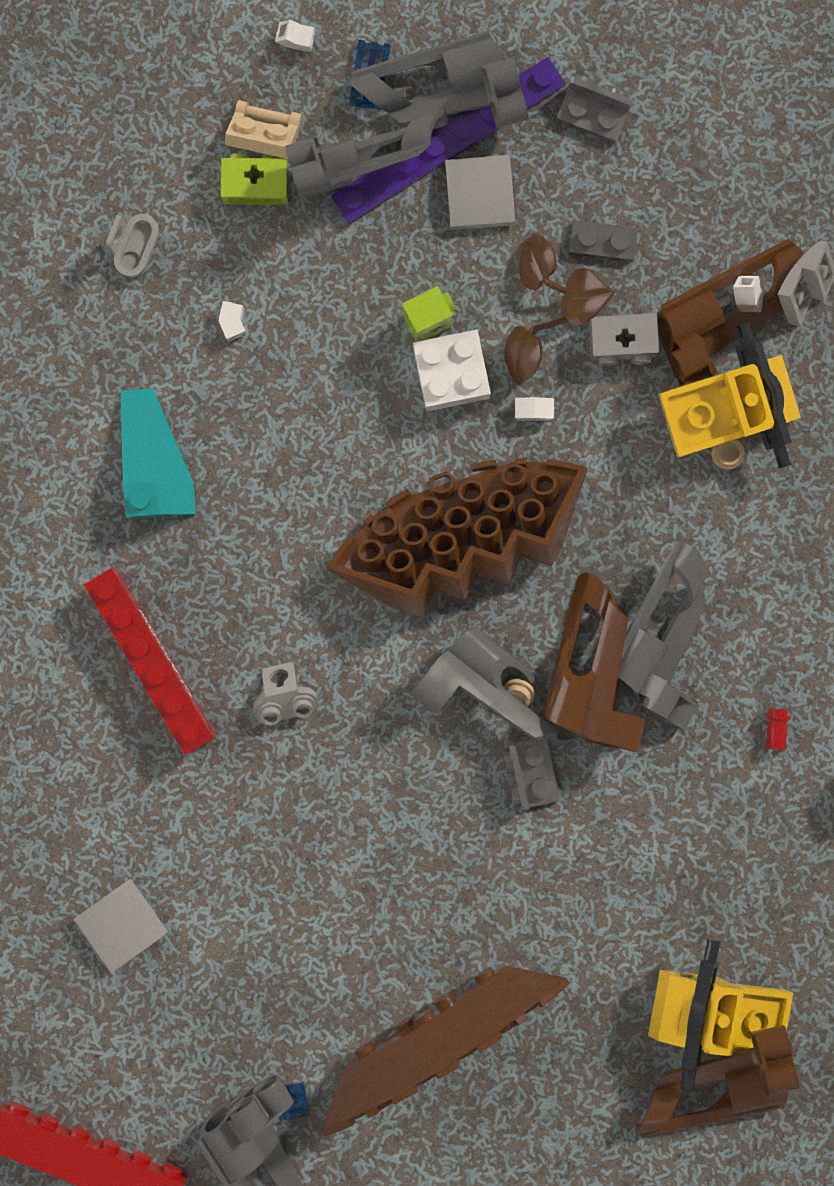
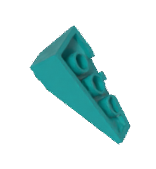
M154 389L121 391L123 489L126 518L138 520L195 515L194 482Z

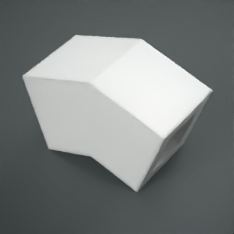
M290 19L279 22L275 42L288 48L311 53L315 29Z
M739 276L733 286L736 306L741 312H761L764 292L760 288L759 276Z
M223 301L218 321L229 342L247 334L242 324L245 308L243 305Z
M515 398V419L520 421H548L554 419V398Z

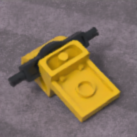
M749 322L735 326L742 345L736 348L741 368L658 394L677 457L760 432L765 449H773L778 469L792 465L785 446L791 443L786 423L801 418L789 376L782 355L767 359L761 340L754 342Z
M715 939L706 940L704 959L700 962L698 974L660 970L648 1036L657 1041L684 1048L681 1065L683 1074L679 1088L688 1092L694 1091L696 1072L700 1068L703 1052L732 1056L733 1053L753 1048L751 1032L781 1025H784L787 1031L793 993L788 990L734 984L717 977L719 966L717 958L721 941Z

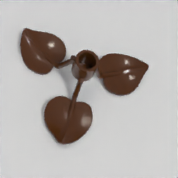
M531 234V237L525 243L520 256V278L523 285L530 290H537L544 283L547 287L564 293L565 295L560 302V309L565 314V317L533 326L529 331L524 326H517L508 336L505 345V361L511 377L520 386L537 372L542 362V343L537 336H534L538 331L564 323H571L576 326L584 325L596 317L615 294L592 270L587 268L575 270L569 277L566 288L552 282L549 276L556 270L557 258L551 243L540 234Z

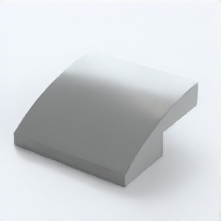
M510 155L445 160L451 230L515 225Z
M819 241L798 260L778 292L787 321L792 325L801 327L812 298L825 301L834 280V263L826 241Z
M131 878L73 919L110 973H113L168 933Z

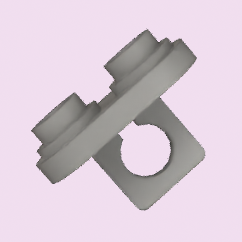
M147 214L135 215L128 223L125 222L122 216L117 215L105 243V246L114 255L116 269L121 275L128 278L137 277L145 271L159 237L160 231L157 222Z
M293 662L262 669L265 695L257 698L253 703V714L258 721L271 726L286 719L295 717L306 718L317 708L318 698L316 692L308 687H297ZM283 672L288 674V678L283 682L284 686L277 687L276 683L271 682L272 676L277 673Z

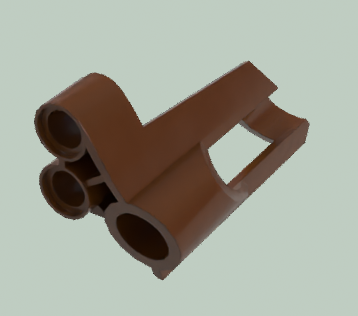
M786 239L661 305V310L657 312L658 335L663 349L667 352L672 372L680 386L701 381L717 374V370L711 363L709 355L739 337L735 328L736 325L749 322L750 329L781 311L782 305L778 292L791 269L803 256L802 250L795 243ZM772 264L774 279L769 292L763 296L761 312H741L739 308H736L724 315L714 293L736 282L739 276H748Z
M781 1025L751 1032L753 1048L733 1053L732 1056H722L701 1062L700 1068L696 1072L694 1086L726 1080L728 1087L723 1096L706 1110L671 1117L682 1091L679 1087L683 1069L677 1068L664 1072L652 1094V1099L643 1121L637 1124L635 1128L636 1134L644 1138L785 1108V1103L788 1100V1091L800 1089L785 1026Z

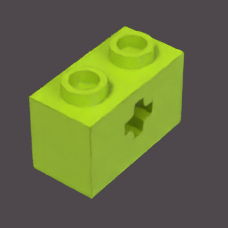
M241 153L231 154L230 158H221V198L223 203L288 205L289 165L287 158L269 154L262 155V158H249V155ZM253 173H259L260 175L257 184H252L250 181L253 178Z
M438 286L402 303V315L416 342L427 340L452 327L455 306L448 292L442 294Z

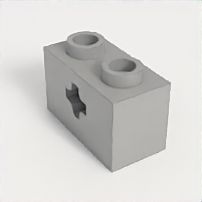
M657 313L599 316L589 321L591 361L599 360V366L617 365L618 359H631V364L650 363L651 358L656 357L659 353ZM621 333L625 334L626 339H632L626 348L623 347L622 342H616Z

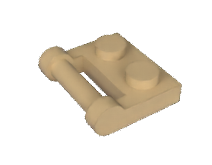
M238 100L235 113L225 135V145L288 159L285 146L295 143L299 133L302 114L292 112L291 115L249 106L248 102Z

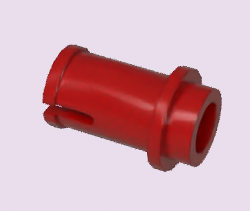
M769 708L768 714L765 715V718L768 719L767 744L765 748L787 749L788 720H791V716H788L789 710Z

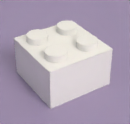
M478 329L413 342V351L426 412L490 399L491 392Z

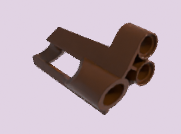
M585 572L577 578L543 714L557 725L585 736L586 741L638 752L645 719L613 711L628 618L618 608V601L611 589L595 575ZM585 603L594 608L604 620L590 672L569 668Z

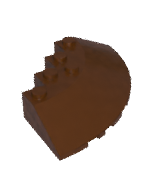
M515 458V462L497 467L496 460L471 464L473 472L488 471L457 481L447 471L430 477L429 490L411 495L409 490L406 489L386 502L387 506L374 516L370 514L363 521L364 525L354 536L351 537L349 535L339 547L327 566V570L393 608L422 617L435 590L465 600L478 574L509 583L521 557L552 567L565 540L587 474V467L556 460H547L546 463L527 462V458ZM447 476L451 480V483L433 487V481Z
M504 966L494 971L491 967L482 970L474 976L476 982L466 991L456 995H452L451 992L442 995L435 1000L436 1007L433 1010L428 1009L422 1012L414 1020L410 1016L399 1022L394 1027L396 1032L387 1040L375 1045L371 1041L367 1042L354 1052L356 1057L345 1067L322 1127L323 1135L328 1136L351 1127L356 1123L355 1119L365 1114L370 1118L390 1104L396 1105L417 1093L418 1089L416 1086L426 1083L434 1076L437 1079L446 1076L457 1069L460 1065L458 1060L466 1058L476 1050L481 1053L503 1038L501 1034L526 1021L528 1018L525 1014L537 1006H545L566 988L570 982L566 977Z

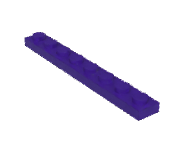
M546 57L519 75L527 110L565 87L566 84L549 57ZM487 106L459 113L448 120L447 125L432 131L431 145L419 156L368 172L331 195L332 200L347 223L350 225L445 164V160H451L498 130L491 107Z

